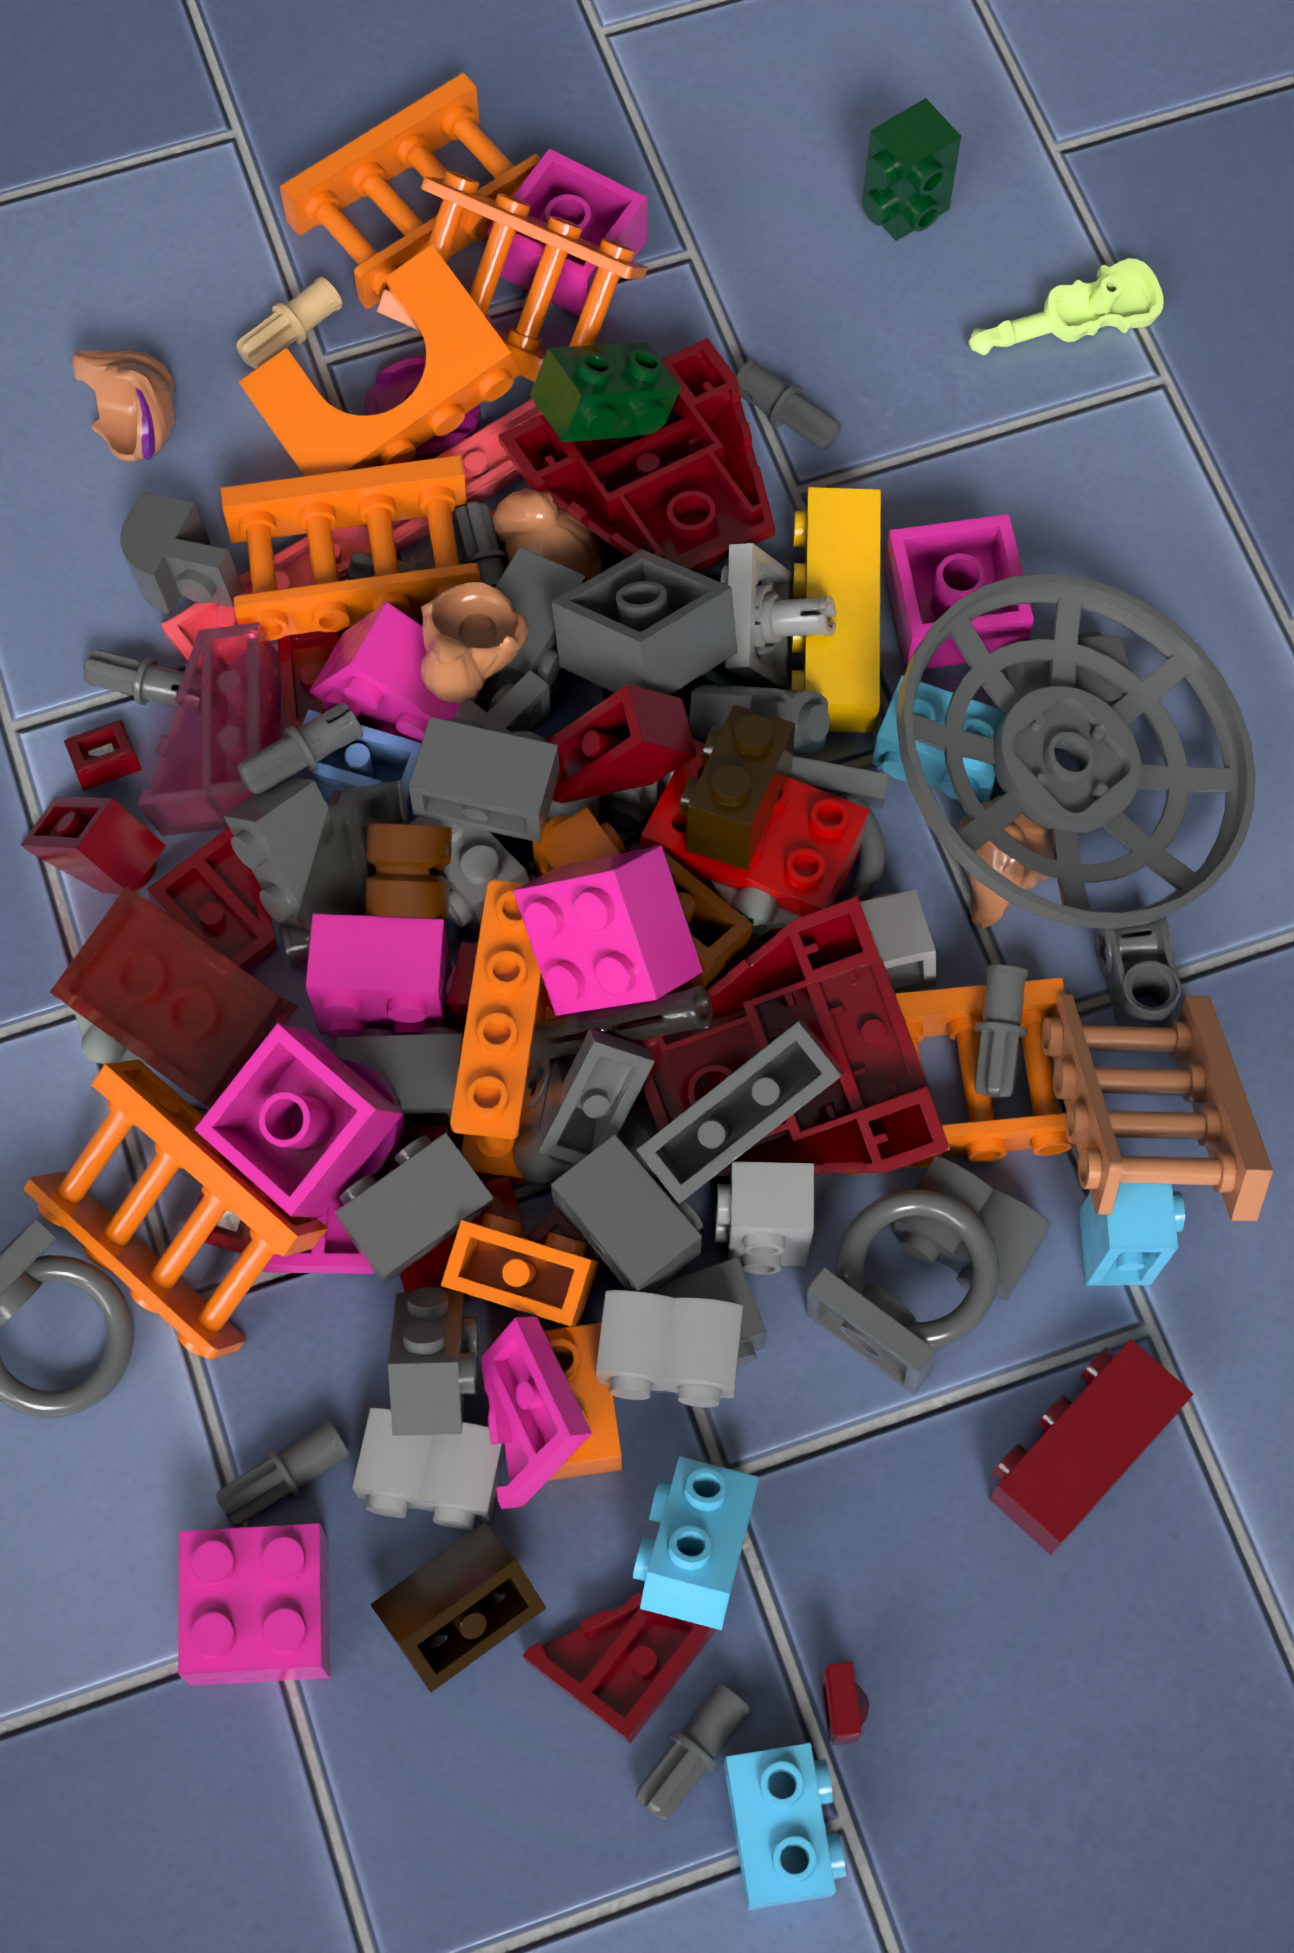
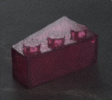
M259 622L204 629L198 632L175 697L179 706L169 734H162L156 751L160 759L150 788H143L138 802V807L161 836L228 828L229 826L224 815L254 795L245 786L238 771L239 763L281 739L279 654Z

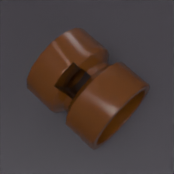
M368 824L366 860L376 866V873L365 879L364 915L449 918L450 882L440 876V870L451 863L452 827Z

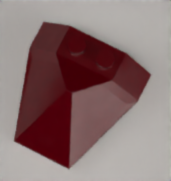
M708 338L661 359L681 389L665 427L653 434L639 437L563 443L542 414L498 435L499 443L529 486L540 492L547 491L550 493L555 505L627 557L643 549L692 571L699 572L728 558L729 545L757 544L775 535V525L760 466L757 465L754 454L752 435L743 411L737 377Z
M858 896L794 919L774 937L639 1043V1045L651 1048L655 1060L642 1088L658 1132L801 1019H804L845 1071L844 1074L733 1162L814 1163V1174L834 1172L887 1173L950 1150L927 1078ZM732 1163L715 1176H731Z

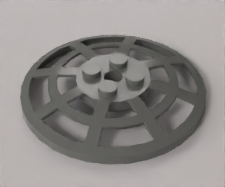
M1047 573L1012 576L984 585L956 601L926 632L909 660L900 687L897 731L900 758L910 791L926 823L948 853L978 882L1009 903L1044 919L1076 927L1118 929L1145 925L1180 911L1208 891L1232 865L1246 838L1254 809L1256 772L1251 740L1240 707L1219 670L1202 648L1174 621L1146 602L1113 586L1078 576ZM1028 603L1056 604L1052 640L1019 641L998 648L990 654L971 623V620L981 614L1009 605ZM1081 609L1097 613L1127 627L1152 644L1168 660L1141 681L1132 671L1113 658L1090 647L1077 644ZM951 636L969 665L970 670L965 674L952 694L943 725L913 713L915 696L925 668L937 649ZM1050 661L1049 687L1034 690L1022 698L1001 672L1005 668L1024 662ZM1076 666L1104 678L1121 690L1125 696L1110 707L1098 697L1076 689ZM1184 678L1198 695L1213 724L1222 751L1224 768L1187 766L1186 754L1178 730L1167 710L1159 701ZM981 686L1004 715L996 728L993 739L962 731L968 705ZM1142 714L1149 722L1158 739L1165 760V766L1141 764L1136 740L1128 726ZM915 741L944 751L945 764L952 787L964 811L972 820L958 832H956L942 813L926 782ZM1055 748H1062L1072 753L1078 762L1079 771L1072 772L1064 769L1056 760ZM963 757L993 765L997 781L1005 795L986 810L980 804L969 783ZM1138 789L1167 791L1162 816L1150 837L1123 813L1134 799ZM1188 792L1225 793V811L1217 840L1204 864L1194 872L1164 849L1172 842L1183 821L1188 803ZM1023 814L1035 824L1051 830L1054 859L1047 858L1026 848L1011 838L1003 829ZM1104 828L1130 852V854L1111 862L1091 865L1081 864L1078 834L1090 833ZM990 841L1000 851L1019 864L1045 876L1057 878L1062 905L1019 887L991 868L975 851ZM1147 866L1177 889L1164 899L1136 910L1117 913L1095 912L1089 909L1084 883L1117 880Z

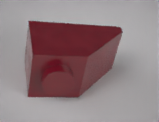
M627 684L547 739L549 743L558 745L560 774L553 801L559 803H567L652 785L697 756L682 698Z
M56 796L21 843V846L29 853L102 893L132 895L133 892L141 889L150 881L156 871L157 865L155 861L166 847L160 839L113 798Z

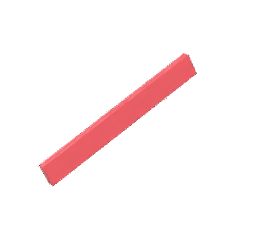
M532 398L435 457L442 458L461 455L467 503L473 501L481 503L522 477L499 443L498 435L542 415ZM451 513L452 520H453V519H455L454 513ZM427 517L391 522L396 554L430 534ZM367 525L331 530L338 580L348 574L350 559L355 552L371 554ZM308 535L273 556L278 590L314 585ZM249 570L239 576L244 588L241 595L253 594L251 571ZM196 602L161 624L164 635L194 675L205 673L257 641L242 640L234 607L211 602Z

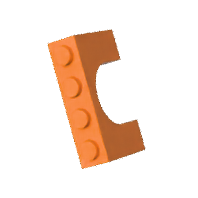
M433 244L384 278L396 302L420 333L426 346V365L423 376L413 393L400 405L387 412L369 416L348 414L336 409L319 394L287 347L239 381L241 387L304 476L409 462L415 456L418 447L435 435L444 436L454 431L464 421L467 412L483 401L491 402L503 396L512 387L514 379L521 375L511 351Z

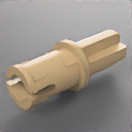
M318 277L312 285L285 305L276 303L272 307L273 314L237 341L236 349L242 360L248 366L257 369L295 342L301 345L306 341V333L333 312L339 311L342 308L341 305L343 303L340 295L327 279Z

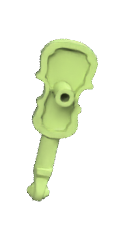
M1128 258L1110 267L1101 265L1097 271L1098 278L1095 282L1083 283L1081 280H1076L1073 285H1061L1053 288L1045 300L1044 311L1012 321H1004L992 329H974L968 343L971 351L986 355L993 346L1010 347L1013 344L1050 333L1066 342H1074L1085 335L1093 336L1099 328L1105 326L1117 327L1122 333H1126L1130 328L1149 326L1158 318L1163 309V293L1150 267L1138 259Z

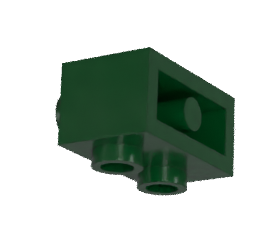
M927 98L870 131L862 205L870 221L877 226L881 225L895 241H898L914 230L919 232L927 229L936 221L939 215L950 209L961 135Z
M647 342L554 347L547 349L530 397L561 441L566 443L639 437L653 434L665 427L681 387Z

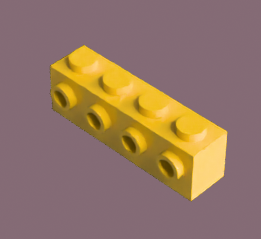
M808 487L806 511L794 512L793 547H804V563L793 564L792 599L831 596L836 607V617H827V622L834 621L836 629L832 636H791V653H803L802 670H792L790 690L814 691L823 695L828 700L830 719L828 731L875 733L880 705L881 490Z

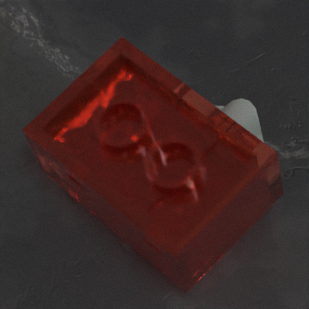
M127 886L50 991L52 995L74 1010L82 1036V1052L88 1059L103 1065L106 1063L140 1060L145 1065H150L202 1104L209 1106L214 1105L276 1024L285 1025L298 1008L293 1002L153 902Z

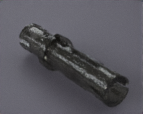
M695 986L689 990L665 994L657 1000L570 1013L567 1016L537 1022L534 1026L529 1065L545 1060L577 1055L587 1033L570 1037L567 1035L587 1031L590 1028H599L597 1031L630 1042L650 1040L697 1028L705 1029L711 1026L713 1020L711 1000L702 986ZM657 1015H662V1016H663V1017H659V1018L649 1019V1020L640 1021V1022H635V1023H630V1024L627 1023V1022H629V1021L639 1020V1019L648 1018V1017H653V1016H657Z

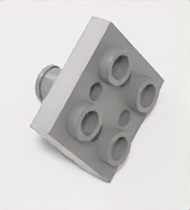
M754 543L729 545V565H724L722 569L721 583L732 587L737 654L724 661L725 668L756 687L789 689L791 636H832L836 629V623L834 621L827 622V617H836L834 600L831 596L792 599L793 573Z

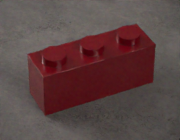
M1132 1339L1117 1354L1113 1353L1106 1346L1080 1375L1089 1384L1073 1403L1064 1395H1061L1036 1424L1044 1432L1043 1436L1029 1451L1018 1443L991 1473L1000 1483L989 1500L1050 1555L1056 1551L1194 1394Z

